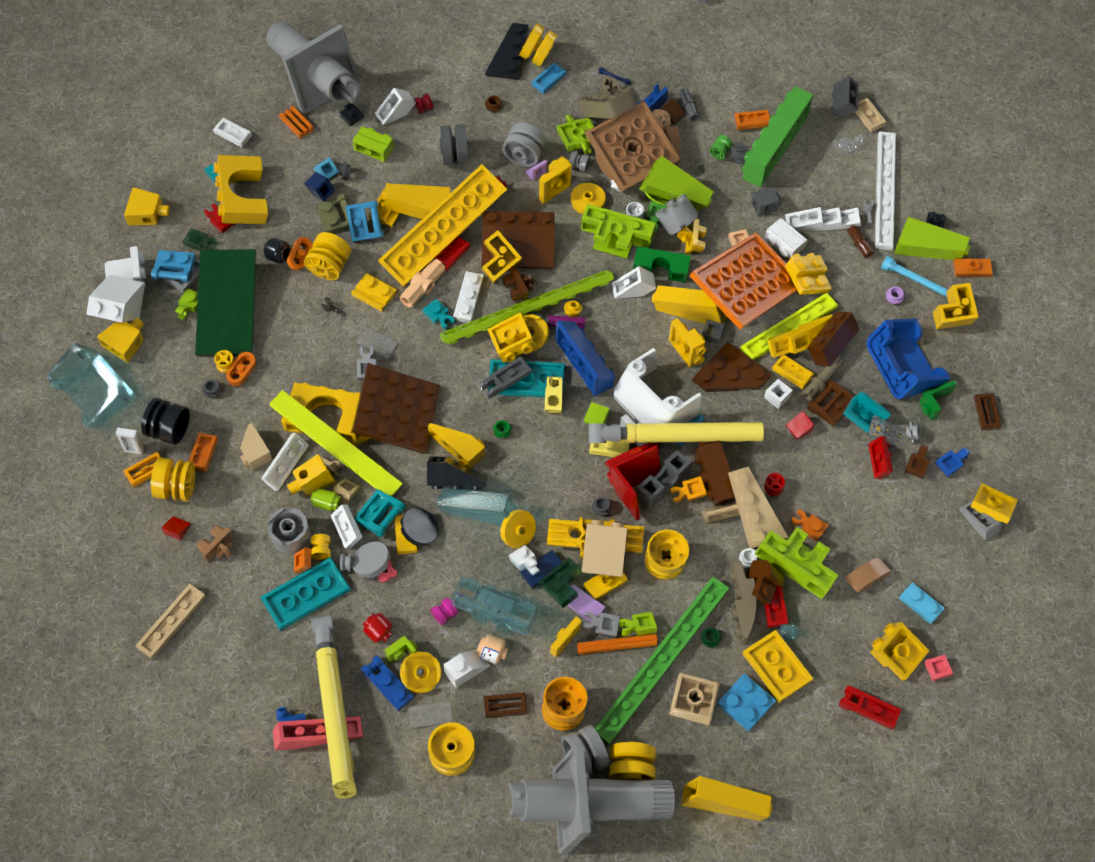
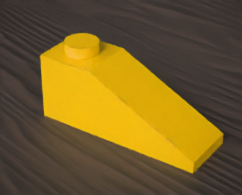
M430 423L428 425L430 436L460 463L469 468H472L485 456V444L480 439H476L470 434Z

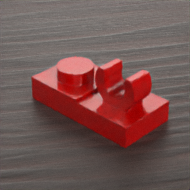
M880 436L868 444L874 478L882 479L893 472L892 453H889L888 450L891 444L887 443L886 437Z

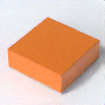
M305 547L294 554L295 573H302L311 568L310 548Z

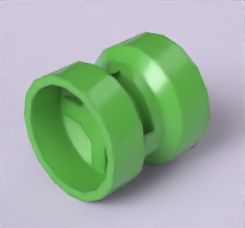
M719 135L715 143L710 147V154L722 160L727 155V151L733 146V143L729 137Z

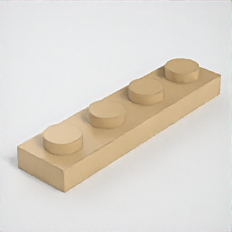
M189 583L136 644V648L153 660L206 598L205 594Z

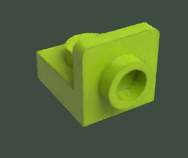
M403 636L384 651L386 658L391 663L394 660L398 661L403 658L406 651L409 654L417 652L418 647L412 639L408 641Z

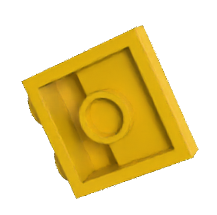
M563 156L558 160L552 161L549 165V173H545L539 179V200L543 204L571 186L572 164Z
M809 253L806 256H800V254H794L785 265L800 295L829 293L832 289L825 276L828 268L821 255L815 256L814 253Z
M521 312L487 329L503 363L512 362L517 356L522 353L528 354L537 346Z
M678 318L671 321L669 342L689 368L693 365H700L705 360L703 354L707 350L705 348V338L695 328L688 331L687 326L681 323Z
M902 622L889 623L883 629L885 633L883 637L877 638L871 644L873 649L870 653L883 667L888 666L904 681L907 680L929 650Z

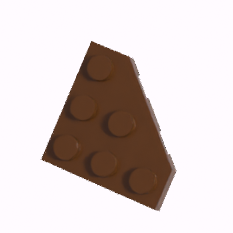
M727 342L692 378V382L706 392H714V390H759L771 378L772 374Z

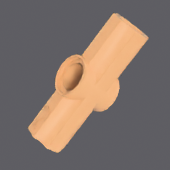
M433 259L422 272H417L413 276L410 286L400 296V300L405 306L413 308L424 294L428 295L432 291L436 280L445 271V266L442 262Z

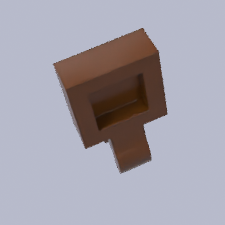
M921 444L917 454L911 453L905 469L906 473L924 478L930 459L925 458L929 448L928 445Z

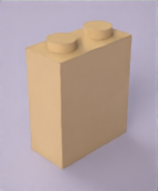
M592 520V523L587 524L582 572L622 577L628 528L624 527V523L612 522L611 526L603 525L604 521Z

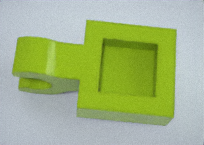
M187 288L178 301L179 306L175 311L179 313L177 318L185 320L190 311H197L198 292Z

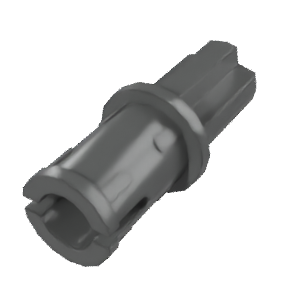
M687 88L681 89L679 93L684 103L683 108L686 109L690 121L699 119L700 114L697 111L695 100H692Z

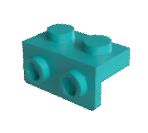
M861 391L852 397L843 415L869 434L872 419L883 424L890 417L891 413L874 401L868 394Z

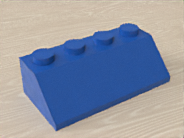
M557 321L556 342L595 397L614 387L615 375L613 371L606 367L604 358L597 354L594 344L587 340L584 330L581 327L579 328L575 322Z

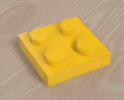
M981 483L970 507L979 513H985L999 522L1008 524L1018 499Z

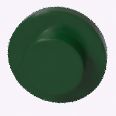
M706 628L701 634V642L709 648L717 647L721 642V634L715 628Z

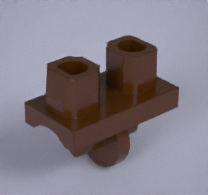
M516 267L510 268V274L503 277V284L505 288L515 285L516 288L510 290L511 299L513 302L528 300L529 291L533 290L532 285L535 283L534 277L527 276L525 273L520 276Z

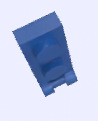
M377 655L369 665H364L361 668L363 674L398 712L414 699L410 691ZM378 668L381 672L375 676L373 671Z

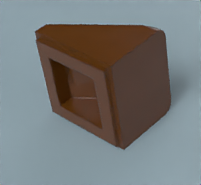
M671 99L662 108V110L669 113L671 123L676 124L685 115L684 110L674 99Z

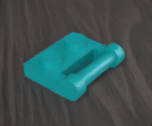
M377 489L354 517V520L357 524L382 538L386 533L387 527L399 512H403L406 506L401 501ZM390 506H393V509L389 512V514L378 526L376 523L387 511V509Z

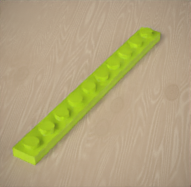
M604 270L441 332L439 333L440 338L445 344H454L462 337L469 338L474 336L475 332L481 330L488 331L487 329L520 312L522 316H525L530 311L537 312L542 310L543 306L556 305L560 302L559 300L564 298H574L577 293L590 292L593 290V287L598 285L600 287L608 285L609 281L614 280L613 273Z

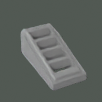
M973 500L960 507L961 513L985 541L1000 533L1001 522L985 513H979L978 511L970 512V510L974 509L970 507Z

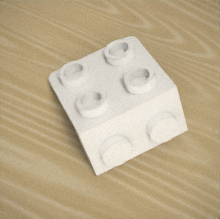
M134 246L130 247L131 258L107 261L105 263L106 278L108 275H114L144 282L146 272L142 266L145 263L143 253H140L138 247Z

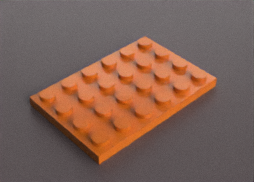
M757 232L692 271L689 275L739 330L798 291L785 267L786 263Z

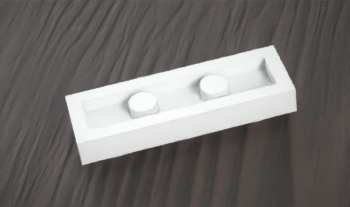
M465 272L453 315L454 320L466 323L472 321L484 274Z
M292 433L261 480L274 491H279L309 444L297 433Z

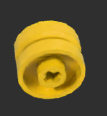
M537 22L519 56L528 59L532 52H535L532 64L540 67L553 48V43L558 34L549 30L544 38H542L545 27Z
M447 722L439 725L432 731L428 739V753L432 766L439 773L446 776L460 775L471 767L475 759V743L471 732L465 726L459 723Z
M621 742L610 746L609 759L613 762L609 765L608 778L610 780H655L656 768L652 765L656 761V748L654 746L639 742Z

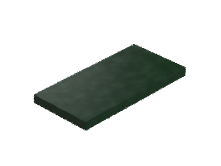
M255 249L200 250L196 356H215L221 350H227L233 356H238L243 352L253 354L256 279Z

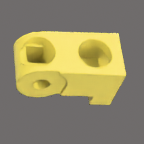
M547 376L544 409L547 413H562V377Z

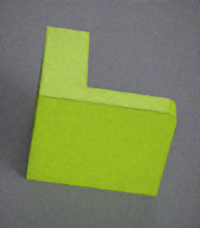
M591 402L584 418V423L606 424L610 408Z

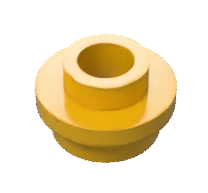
M577 301L566 302L564 305L565 314L569 315V317H577L582 312L581 304Z

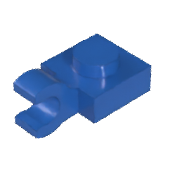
M966 447L956 454L950 450L936 460L935 464L947 477H950L964 466L963 461L968 458L971 452Z

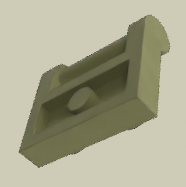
M345 194L316 204L325 232L333 234L350 229L345 207L348 206V198ZM341 205L346 218L345 222H341L336 206Z

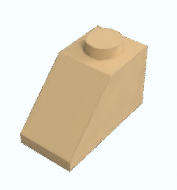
M248 424L240 447L242 452L240 459L245 467L249 466L253 471L272 461V457L253 424Z

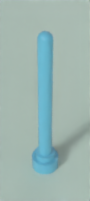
M888 255L881 266L883 270H894L947 297L946 292L948 289L896 264L894 258Z

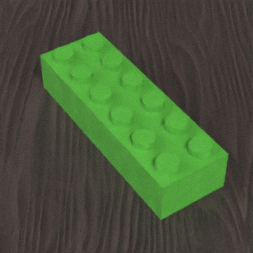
M796 86L791 92L788 91L784 103L779 104L776 115L771 116L768 122L769 125L761 131V137L754 141L753 149L747 151L744 157L746 162L742 168V179L762 187L808 118L813 94Z

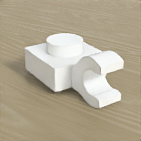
M525 545L508 555L510 561L520 571L526 568L532 575L540 571L536 567L537 559L535 554Z

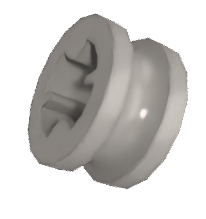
M341 554V572H344L345 569L351 572L352 554L348 556Z

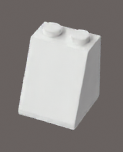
M108 275L89 296L87 315L117 322L131 321L136 317L140 318L145 282Z

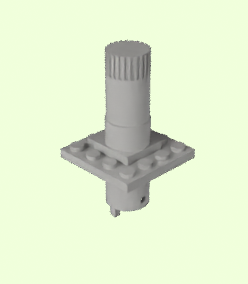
M279 21L270 27L266 35L268 46L282 57L299 111L303 115L330 99L335 103H343L347 100L352 103L357 99L360 92L359 79L343 26L339 24L311 41L287 22Z
M575 744L554 767L553 779H521L519 783H508L509 790L512 791L510 817H519L522 822L557 821L559 855L568 854L588 836L593 829V821L669 820L672 818L675 807V794L670 780L589 779L588 772L585 770L587 753L584 752L583 744Z

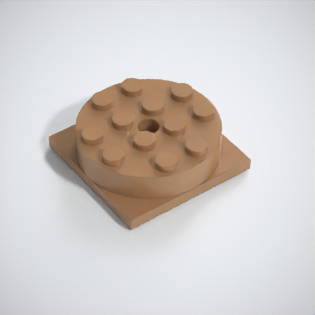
M645 101L585 132V135L595 149L596 160L600 169L609 179L614 180L621 193L634 186L642 185L654 162L659 157L663 156L673 164L681 161V158Z

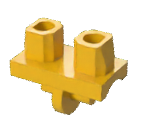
M695 219L691 225H684L682 230L677 232V237L682 240V243H686L685 254L690 255L693 251L701 253L705 249V241L698 240V237L703 239L706 234V227L699 225V219Z

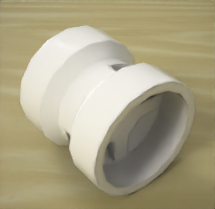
M639 202L629 203L626 207V215L643 219V205Z

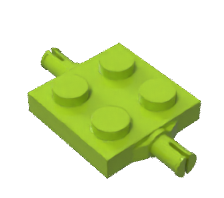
M567 114L565 118L568 122L556 126L557 133L566 150L569 152L582 148L585 154H590L592 150L589 146H592V144L585 135V132L594 127L589 117L575 120L572 114Z

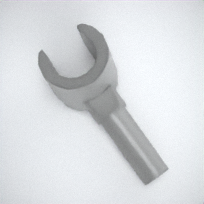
M864 200L862 210L867 215L868 225L872 224L873 200H871L870 205L866 204V200Z

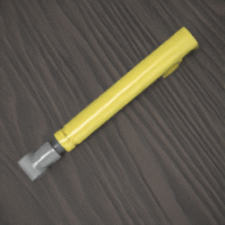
M762 422L627 423L626 427H620V424H611V426H606V424H589V443L620 442L621 439H626L627 443L762 442L764 437Z
M332 615L311 618L313 635L316 636L315 643L318 649L316 659L333 790L337 798L346 799L355 796L357 789L354 782V764L348 740L337 651L333 648Z

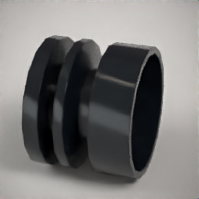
M155 397L145 409L141 423V432L145 436L154 439L160 438L163 442L177 445L181 442L187 431L190 410L188 407L176 403L171 405L169 401H163V399Z

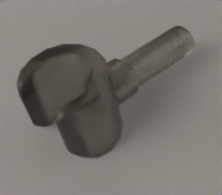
M325 298L327 305L321 303L324 311H333L345 317L346 313L336 308L330 298Z

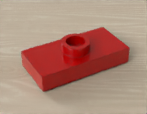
M458 236L434 260L441 261L445 266V270L448 271L470 248V243Z

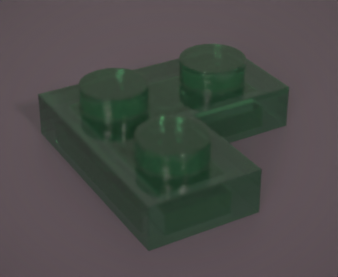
M568 557L538 581V583L562 608H565L578 597L577 592L569 583L583 572Z

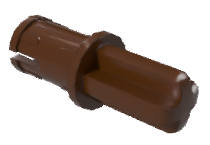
M850 226L847 232L854 241V246L858 247L864 258L872 256L874 250L868 244L867 238L861 234L857 226Z

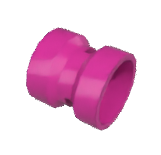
M447 597L441 601V605L430 609L431 614L441 626L447 622L449 617H454L458 614L457 608Z

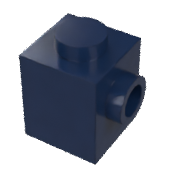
M315 172L304 183L311 194L323 202L336 190L328 178L318 172Z

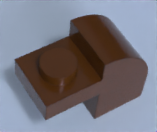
M767 560L752 561L746 577L747 579L754 578L755 587L752 595L764 605L771 604L776 587L783 586V574Z

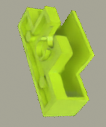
M587 204L582 216L581 230L594 234L593 241L595 243L593 249L627 259L632 245L650 248L655 235L656 223L594 205Z
M798 527L795 528L788 540L770 530L754 555L762 560H767L781 573L822 599L838 577V574L822 564L830 548L818 542L814 549L811 550L803 544L809 534Z

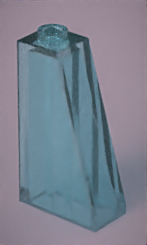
M443 488L437 500V504L443 514L501 527L503 520L508 518L511 511L517 510L509 494Z

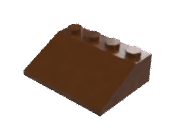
M485 211L482 218L481 267L494 258L484 245V241L499 230L522 257L521 262L515 266L516 268L554 269L555 212Z

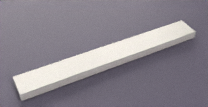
M880 131L878 132L875 249L893 250L896 133Z

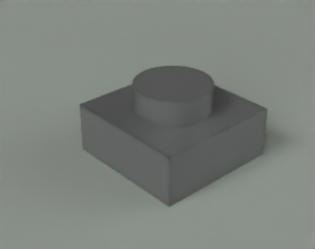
M707 319L702 332L703 337L706 340L719 343L725 324Z

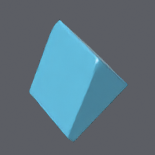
M330 157L313 168L328 179L338 174V169Z

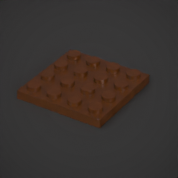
M368 363L351 433L425 454L430 437L428 425L433 423L440 385Z

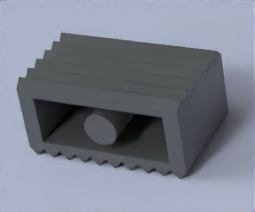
M850 76L836 82L833 86V105L831 110L833 114L841 119L858 110L859 83Z

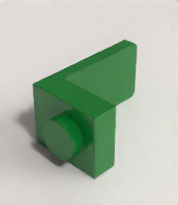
M955 380L950 383L944 382L938 388H930L922 393L919 403L922 412L930 420L936 419L941 411L935 399L952 393L957 385Z

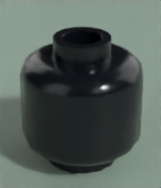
M271 238L266 242L263 250L267 260L282 264L287 260L291 248L288 242Z

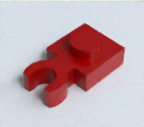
M215 204L211 205L214 211L204 210L205 215L211 218L210 223L221 233L234 225L233 223H222V216L218 215V207Z

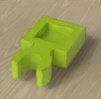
M652 612L632 615V620L626 618L619 620V627H627L622 629V636H628L636 631L637 636L657 632Z

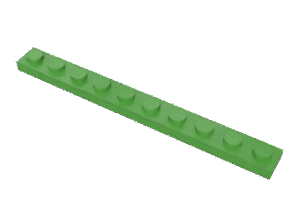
M714 577L709 580L596 726L595 730L603 742L609 746L726 595L729 587Z

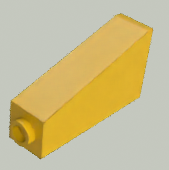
M386 183L385 190H382L381 201L385 202V209L423 219L450 194V187Z
M658 285L656 292L652 295V303H654L657 311L706 324L707 319L722 324L725 323L727 316L703 290Z
M699 776L684 785L681 805L762 821L769 818L772 812V796Z

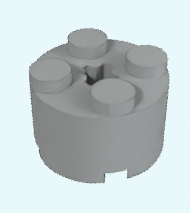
M685 194L680 195L676 201L674 198L669 200L665 204V209L662 208L655 213L669 235L682 230L681 227L684 225L688 226L698 217L696 209Z
M282 508L274 512L269 518L268 533L273 546L277 550L292 555L302 550L308 544L311 537L310 529L305 515L300 510Z

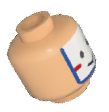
M488 634L486 637L483 636L477 649L481 659L493 664H498L501 659L505 660L509 648H506V640L493 634Z

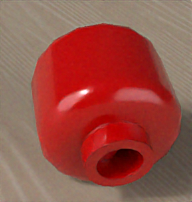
M372 613L362 624L364 626V634L375 643L381 640L386 642L393 634L390 631L393 627L392 622L382 613H377L376 615Z

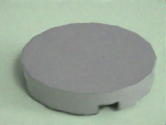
M369 542L355 552L351 562L352 568L362 578L378 576L388 566L387 563L391 559L390 551L381 542Z

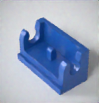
M656 84L654 91L643 100L651 112L659 109L667 102L668 88L664 87L661 92L659 84Z

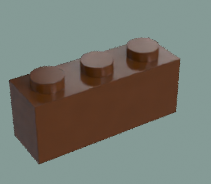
M837 311L807 347L815 364L830 366L860 330L852 313Z
M717 441L698 447L695 451L694 459L696 464L700 465L702 471L700 476L703 483L707 485L708 490L706 492L709 501H712L713 505L716 506L736 500L728 472H731L721 442Z

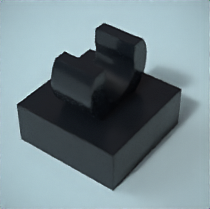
M351 103L345 105L344 109L339 112L340 117L349 126L364 118V114Z
M934 211L928 212L926 223L944 228L946 216L944 214H937Z

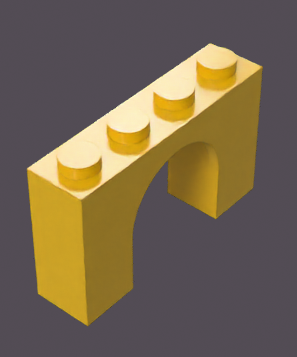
M218 155L217 162H214V173H217L215 186L219 188V191L217 190V201H220L218 215L222 216V223L266 224L268 216L266 199L242 198L234 194L229 187L237 181H260L263 171L261 156Z
M294 382L290 394L293 399L310 412L322 405L337 406L342 410V415L336 432L350 443L352 441L348 435L352 436L353 441H357L358 437H360V435L351 433L360 392L352 393L343 389L335 390L325 386L318 387L308 383ZM282 417L281 423L284 431L303 434L299 428Z

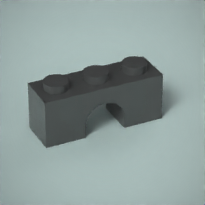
M676 450L664 462L662 469L655 477L650 475L637 487V499L649 509L654 507L672 487H675L690 472L692 462Z

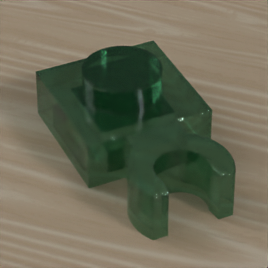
M193 228L189 230L182 241L183 245L198 251L202 247L205 250H213L209 245L214 244L217 246L218 244L216 239L208 238L207 233Z

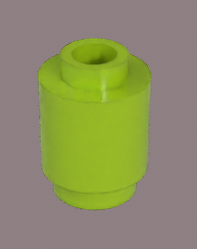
M318 488L317 491H313L311 502L313 507L332 512L339 508L341 496L335 492Z

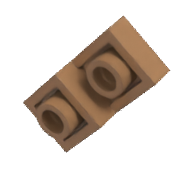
M877 557L852 571L845 577V580L859 593L871 588L874 582L889 576L891 570Z

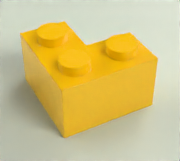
M499 230L484 241V245L494 258L482 267V271L494 284L509 272L510 268L515 267L521 262L522 257Z
M971 284L952 285L946 292L949 304L939 305L932 312L936 330L973 324L979 317Z

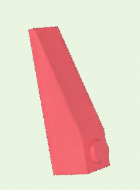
M360 716L345 717L348 740L362 738L363 732ZM324 719L278 722L273 729L275 751L327 744Z

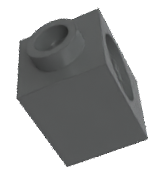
M772 187L752 194L751 205L758 217L777 211L780 197Z

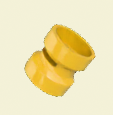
M315 534L311 536V545L313 546L311 558L325 560L331 557V550L328 548L331 544L329 535Z

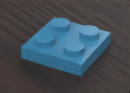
M744 673L717 702V705L749 732L774 705L776 700Z

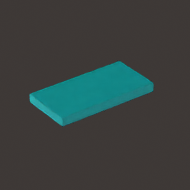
M490 359L489 377L492 373L510 362L503 363L500 359ZM525 361L532 369V373L497 394L545 398L547 376L562 377L563 399L565 363ZM493 383V384L488 388V390H490L492 387H494V386H496V385Z
M329 557L260 598L278 629L282 631L351 591V588L332 558Z

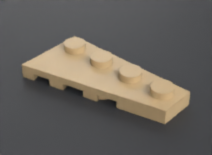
M749 467L728 472L749 548L759 547L770 530L784 539L788 538Z

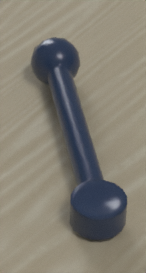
M599 68V74L608 75L624 82L626 85H629L631 82L629 78L624 79L605 71V68Z

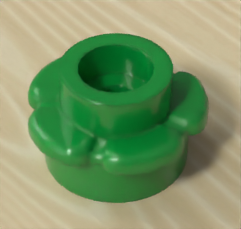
M505 420L497 421L493 426L494 435L498 438L508 437L512 431L511 425Z

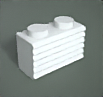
M782 218L772 224L765 234L766 242L778 249L783 257L789 258V260L791 256L799 254L806 248L808 240Z

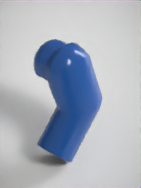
M280 707L276 711V718L279 722L306 720L305 713L292 715L285 707Z

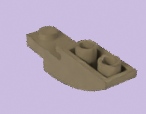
M737 561L733 563L732 569L729 570L730 579L732 582H735L736 586L734 588L736 600L733 607L730 608L732 620H736L737 627H735L736 638L740 639L741 645H745L754 623L757 598L752 595L755 587L754 578L746 579L742 561Z

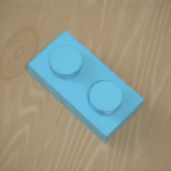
M913 582L899 597L902 602L929 624H932L944 610L943 606Z

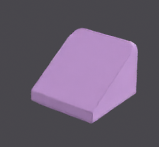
M544 160L527 170V175L532 180L544 175L547 172V161Z

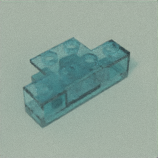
M461 577L451 597L452 605L470 612L472 621L485 625L487 618L494 621V625L497 624L495 630L509 635L510 630L527 636L537 615V607L533 603L526 600L520 601L510 593L503 594L498 592L490 585L483 586L478 584L473 578L466 579ZM462 588L476 593L474 598L460 593ZM518 610L531 615L529 620L518 617Z

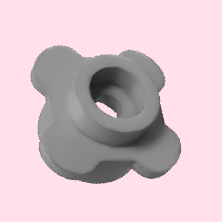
M910 421V427H907L906 435L907 438H911L912 444L915 443V440H920L921 428L919 424L914 425L913 421Z

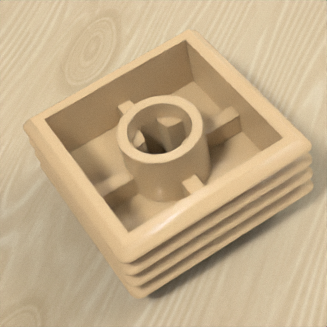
M679 673L669 714L710 725L720 684L715 681ZM697 696L698 701L692 702L691 698Z

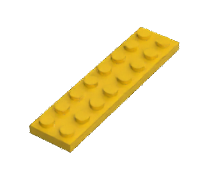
M481 164L388 250L378 262L404 288L417 272H421L436 256L506 193L507 188Z

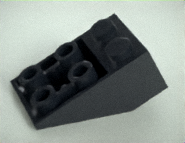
M430 456L427 461V486H431L432 489H443V486H451V489L458 490L463 489V486H471L473 490H481L487 486L488 477L451 457Z

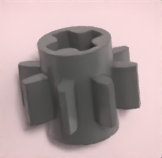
M743 142L735 143V147L730 149L731 160H735L736 164H744V157L747 151H749V146H744Z

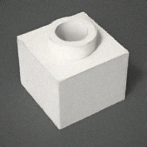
M777 379L766 390L764 398L779 409L791 397L793 390Z

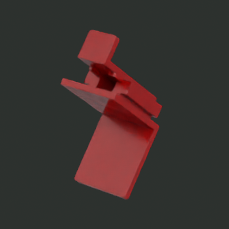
M647 443L640 447L638 446L605 462V465L610 470L607 473L610 484L614 487L616 494L636 521L640 520L637 494L632 487L642 483L650 475L655 477L660 472L658 443Z

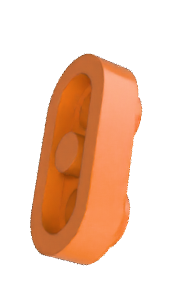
M300 237L294 242L287 257V264L292 270L297 271L305 266V257L312 248V242L309 238Z
M243 352L239 354L227 370L226 378L230 385H242L256 366V360L252 353Z

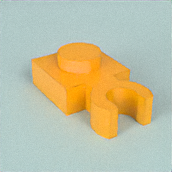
M701 476L683 481L682 488L675 486L670 489L671 494L679 493L678 497L673 498L675 503L681 502L684 497H687L689 502L707 496Z

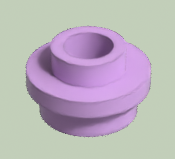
M892 287L886 292V299L892 304H900L904 300V292L900 287Z

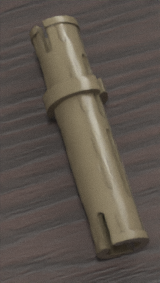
M840 356L830 366H826L817 377H813L810 380V384L801 392L803 397L808 394L805 398L806 400L810 401L818 391H821L825 387L824 384L844 364L843 359L837 362L841 358Z

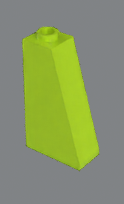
M663 156L654 162L639 188L643 192L666 200L674 198L676 201L680 195L685 194L698 211L710 205L712 201L711 196L714 192Z
M908 217L894 254L945 260L962 259L963 255L967 256L971 245H968L970 237Z

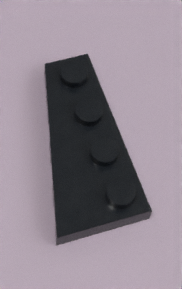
M511 24L488 66L485 76L519 80L523 61L519 54L527 41L528 24Z

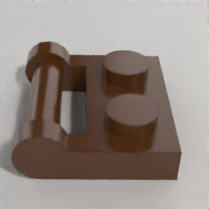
M830 380L819 396L806 407L811 413L817 414L834 427L844 416L843 412L854 395ZM831 392L836 393L824 408L820 407V404Z

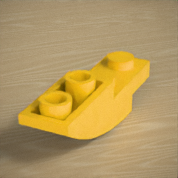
M831 314L798 325V329L769 338L768 344L771 356L775 358L790 352L796 354L806 350L833 315Z

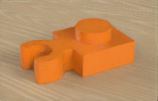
M798 509L796 514L801 519H796L795 517L791 519L794 525H801V530L809 534L808 537L816 542L829 526L813 514L810 518L806 517L805 512Z

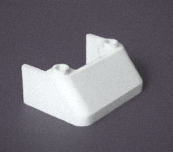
M654 348L627 366L613 391L614 399L637 423H687L702 413V395L700 393L685 402L677 396H669L661 400L641 380L642 377L657 368L656 350Z

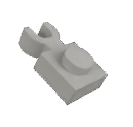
M370 346L368 354L364 353L363 347L359 349L363 359H357V379L364 378L368 363L377 365V360L372 359L375 354L373 346Z
M592 612L584 614L585 617L591 619V623H584L582 627L586 629L596 627L595 633L610 637L617 636L620 616L602 612L598 613V617Z

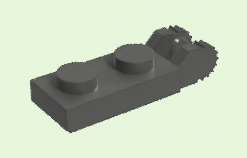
M520 356L492 373L490 377L480 383L479 388L485 390L494 383L496 386L486 393L487 398H493L500 391H504L530 375L532 369Z

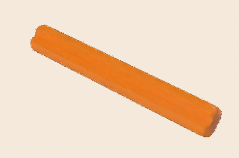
M656 634L579 642L577 643V651L581 655L656 646L658 639Z

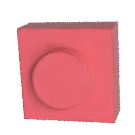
M945 655L931 658L924 662L932 682L950 677L953 674Z

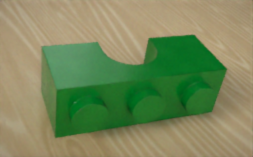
M637 246L633 269L640 266L651 272L655 267H664L669 272L668 280L686 283L691 256Z

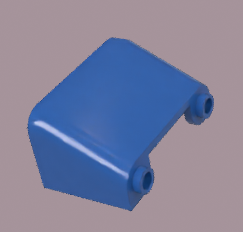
M917 318L884 320L867 339L868 351L896 399H906L923 393L927 389L938 388L942 383L948 382L951 379L943 367L932 370L922 353L917 341L921 338L923 331Z

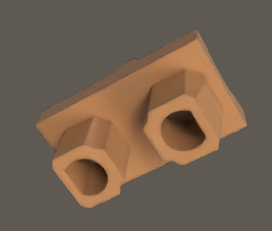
M216 525L210 532L211 536L215 539L210 543L204 538L197 544L204 560L208 563L215 556L220 559L223 555L228 558L232 555L229 549L233 546L230 541L234 537L228 527L224 529Z

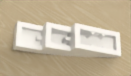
M821 207L785 214L786 222L797 231H830L847 229L852 225L861 226L858 208L840 211L838 207L821 211Z

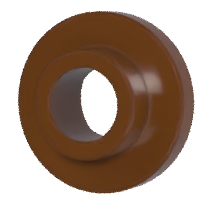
M496 95L489 96L485 102L486 109L491 112L499 111L502 108V100Z

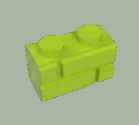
M363 126L352 141L355 151L382 162H386L394 149V141L390 135L380 134L373 128H365Z

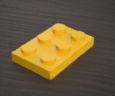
M776 630L745 649L742 653L779 703L813 681V677Z

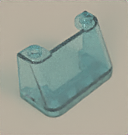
M75 342L46 375L52 388L57 391L59 389L65 391L83 411L81 415L82 423L88 428H97L130 405L137 397L96 350Z

